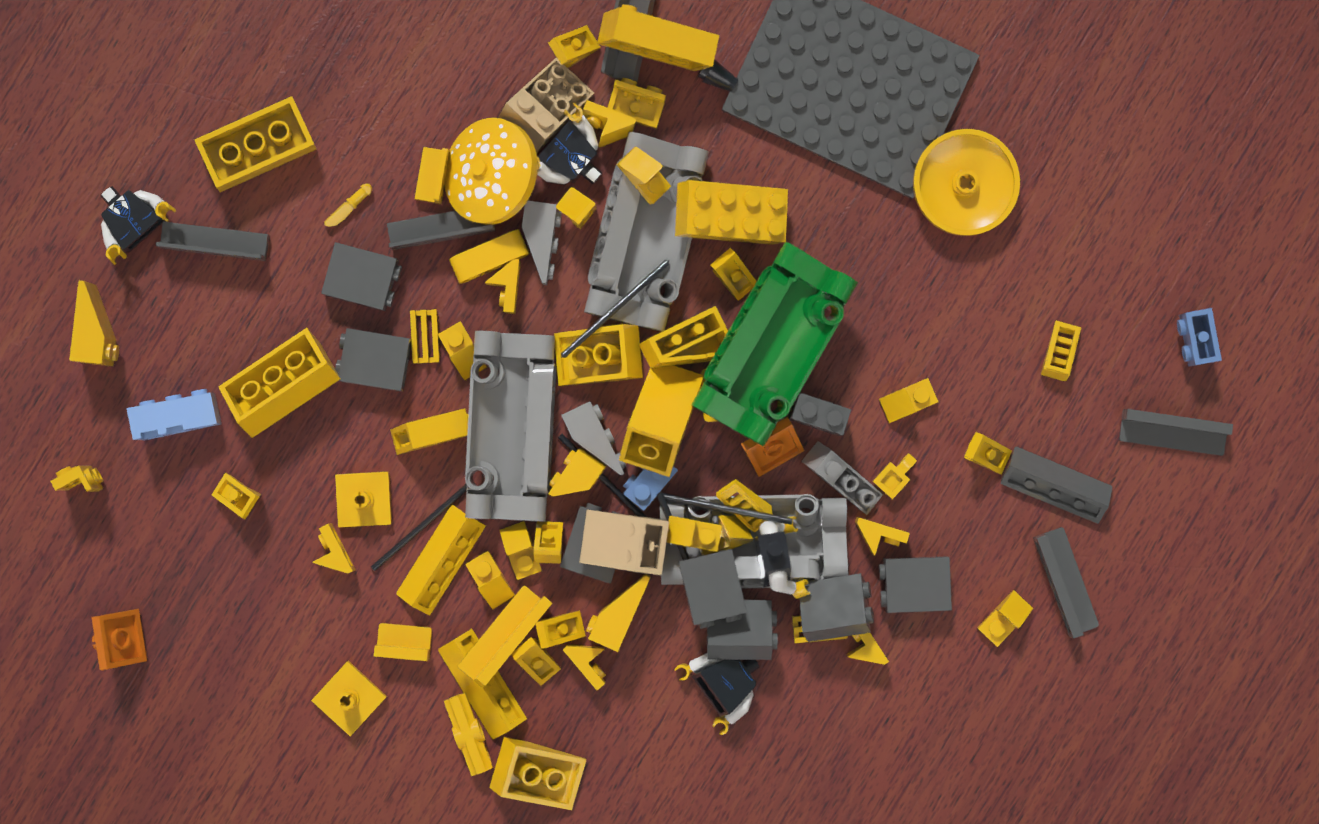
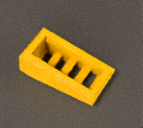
M1055 321L1041 375L1067 381L1070 376L1081 327ZM1058 332L1072 335L1073 337L1072 339L1058 336ZM1056 343L1064 344V345L1070 346V348H1069V349H1066V348L1058 347V346H1055V344H1056ZM1053 353L1066 356L1067 359L1053 357ZM1050 364H1054V365H1058V366L1064 367V369H1063V368L1056 367V366H1052V365H1050Z
M736 479L716 492V497L726 506L772 514V505ZM736 492L739 493V494L736 495L735 497H733V498L731 497V496H732L733 494H735ZM734 514L753 532L759 530L763 522L768 521Z

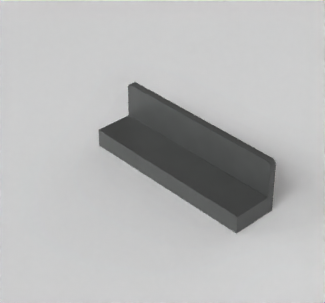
M616 0L614 9L621 7L623 4L631 5L638 8L637 12L652 16L655 0ZM606 47L601 72L616 80L627 78L637 82L643 57Z
M456 211L387 223L390 239L389 248L392 250L496 231L495 224L485 225L472 222L462 217Z
M163 222L161 241L156 242V246L161 249L266 261L269 235Z
M1123 409L1119 440L1222 456L1225 451L1227 435H1232L1233 424Z
M1019 447L1013 449L1011 461L1000 483L1099 524L1109 507L1113 488L1107 483Z
M1060 527L1033 537L1069 637L1077 638L1084 635L1083 632L1098 627L1097 617L1064 528Z

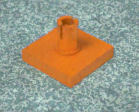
M788 417L776 423V427L765 446L751 439L741 443L758 477L804 451Z
M139 609L91 617L94 630L92 642L96 643L93 644V648L97 650L100 670L147 661Z

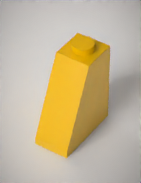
M465 408L408 422L391 429L396 454L400 455L467 436L468 414H466Z

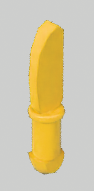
M370 184L361 185L357 192L346 199L347 202H344L324 221L325 226H336L345 220L353 209H356L357 205L371 194L372 186Z

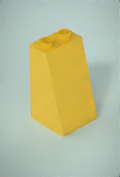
M677 366L650 368L628 424L619 461L670 477L694 408L691 404L701 388L704 375Z

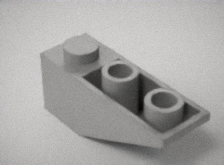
M527 201L524 207L522 229L542 284L547 285L548 279L553 280L555 264H550L552 253H557L559 238H554L555 227L560 228L562 213L558 211L556 204Z
M588 402L561 415L573 440L618 474H625L623 468L627 467L625 462L619 461L620 452L615 454L611 444L616 442L610 429L604 430L600 420L604 419L598 404L592 406V403Z
M819 441L801 461L866 515L883 496L878 489Z

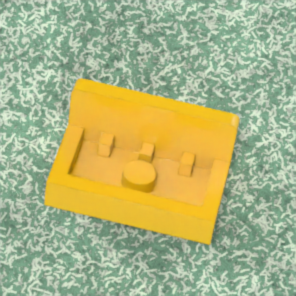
M622 78L621 81L615 80L607 108L635 118L638 124L657 129L666 101V95L662 94V90L653 86H647V89L636 86V81Z
M68 466L56 473L57 478L50 481L55 491L70 490L81 483L87 492L103 489L101 485L103 478L96 468L93 469L92 466H75L72 468Z

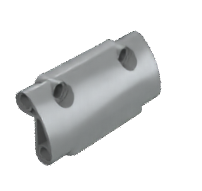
M629 132L622 159L634 147H638L662 164L663 167L659 172L671 187L654 204H649L617 165L615 166L588 273V282L591 286L584 312L602 317L664 260H669V266L610 318L611 320L663 332L666 328L670 305L679 294L692 240L690 237L675 236L677 183L687 180L702 181L709 151L692 146H679L644 134ZM662 285H664L665 287V293L663 296H661L660 294V288Z
M475 331L474 357L470 375L465 481L467 484L465 518L546 521L547 493L550 491L549 483L551 481L556 365L554 364L555 336ZM484 364L489 365L491 373L486 379H482L479 376V368ZM477 471H482L485 475V482L481 486L476 485L473 481V476Z
M809 494L758 495L772 505L773 515L796 517L793 520V526L795 529L798 528V531L785 534L791 563L790 581L798 582L803 579L815 581L848 575L846 498L818 499ZM697 496L693 498L724 505L716 496ZM666 501L674 517L718 524V516H735L733 513ZM660 504V519L666 520ZM809 508L812 512L803 513L801 509ZM703 510L706 513L704 515H697L694 512ZM749 529L753 541L732 549L741 588H771L770 586L763 587L754 539V537L761 535L760 530L753 532ZM666 542L661 585L683 584L678 561L682 560L676 544ZM684 546L689 559L702 556L699 548Z

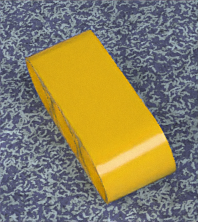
M518 229L455 255L449 261L459 284H462L501 268L513 259L524 258L530 253Z

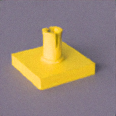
M389 472L335 475L338 527L392 524Z
M347 661L311 701L351 736L387 696L350 661Z

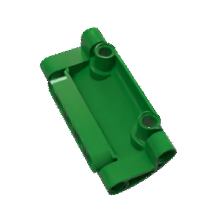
M785 242L772 265L766 267L761 273L704 373L705 381L691 405L754 442L765 446L776 427V423L789 413L806 380L840 321L843 319L844 305L847 304L858 282L842 272L832 270L796 246ZM830 306L831 314L828 318H825L824 311ZM777 399V408L771 412L770 405L773 400Z

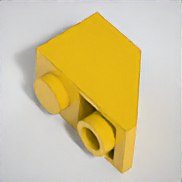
M583 448L578 449L577 452L572 450L563 462L567 466L562 474L557 472L550 481L549 485L552 489L548 494L558 496L590 490L607 465Z

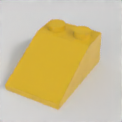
M78 280L69 361L114 366V361H117L119 357V346L116 345V338L97 286Z
M620 324L600 327L566 358H561V353L587 329L554 333L558 386L643 378L638 325Z
M645 573L603 608L598 617L592 616L586 629L590 633L589 640L618 652L649 582L650 575Z
M504 737L489 788L500 797L572 810L586 759L531 742Z

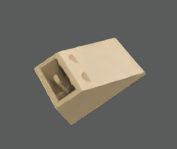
M555 58L505 104L498 118L520 126L529 135L537 154L570 120L564 114V110L573 115L576 112V107L573 103L582 108L586 101L594 95V92Z
M587 510L579 563L662 575L669 521Z

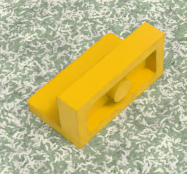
M423 147L415 200L442 204L445 187L444 181L450 152L448 149L442 148V150Z
M380 623L377 645L374 647V656L428 661L430 657L432 628Z

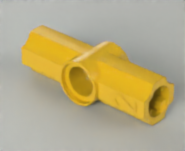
M466 692L444 700L448 716L453 725V736L459 750L462 749L471 776L492 769L493 765L484 743L485 736L479 720L475 719Z

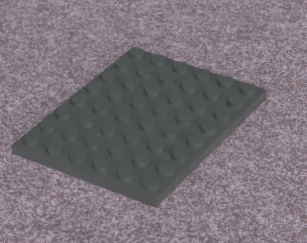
M773 0L738 73V81L734 89L730 91L722 111L913 199V175L917 161L926 147L943 135L980 55L862 0Z

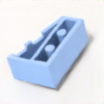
M207 389L192 391V396L182 398L181 394L165 397L166 401L155 403V400L140 402V406L126 408L133 440H149L222 424L216 394L208 393Z

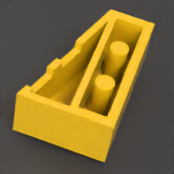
M714 306L643 341L639 346L650 368L708 362L712 360L728 329L717 307Z

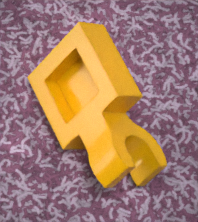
M908 453L897 466L889 462L873 482L893 499L910 481L905 473L917 460Z

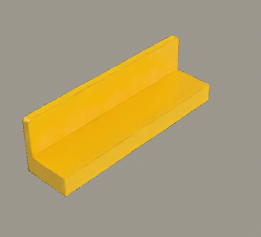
M451 505L396 594L410 606L430 616L486 525L475 518H465L463 511Z
M522 586L459 663L458 668L480 687L486 686L533 628L535 622H538L551 606L552 602L545 596L539 598L528 587Z
M470 629L439 648L438 651L462 691L466 692L470 704L490 737L495 739L509 732L527 718L498 671L486 686L480 687L458 668L459 663L479 640L473 629Z

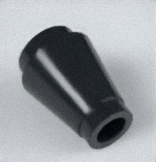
M715 59L713 67L701 69L697 77L702 79L701 82L729 92L734 89L738 78Z

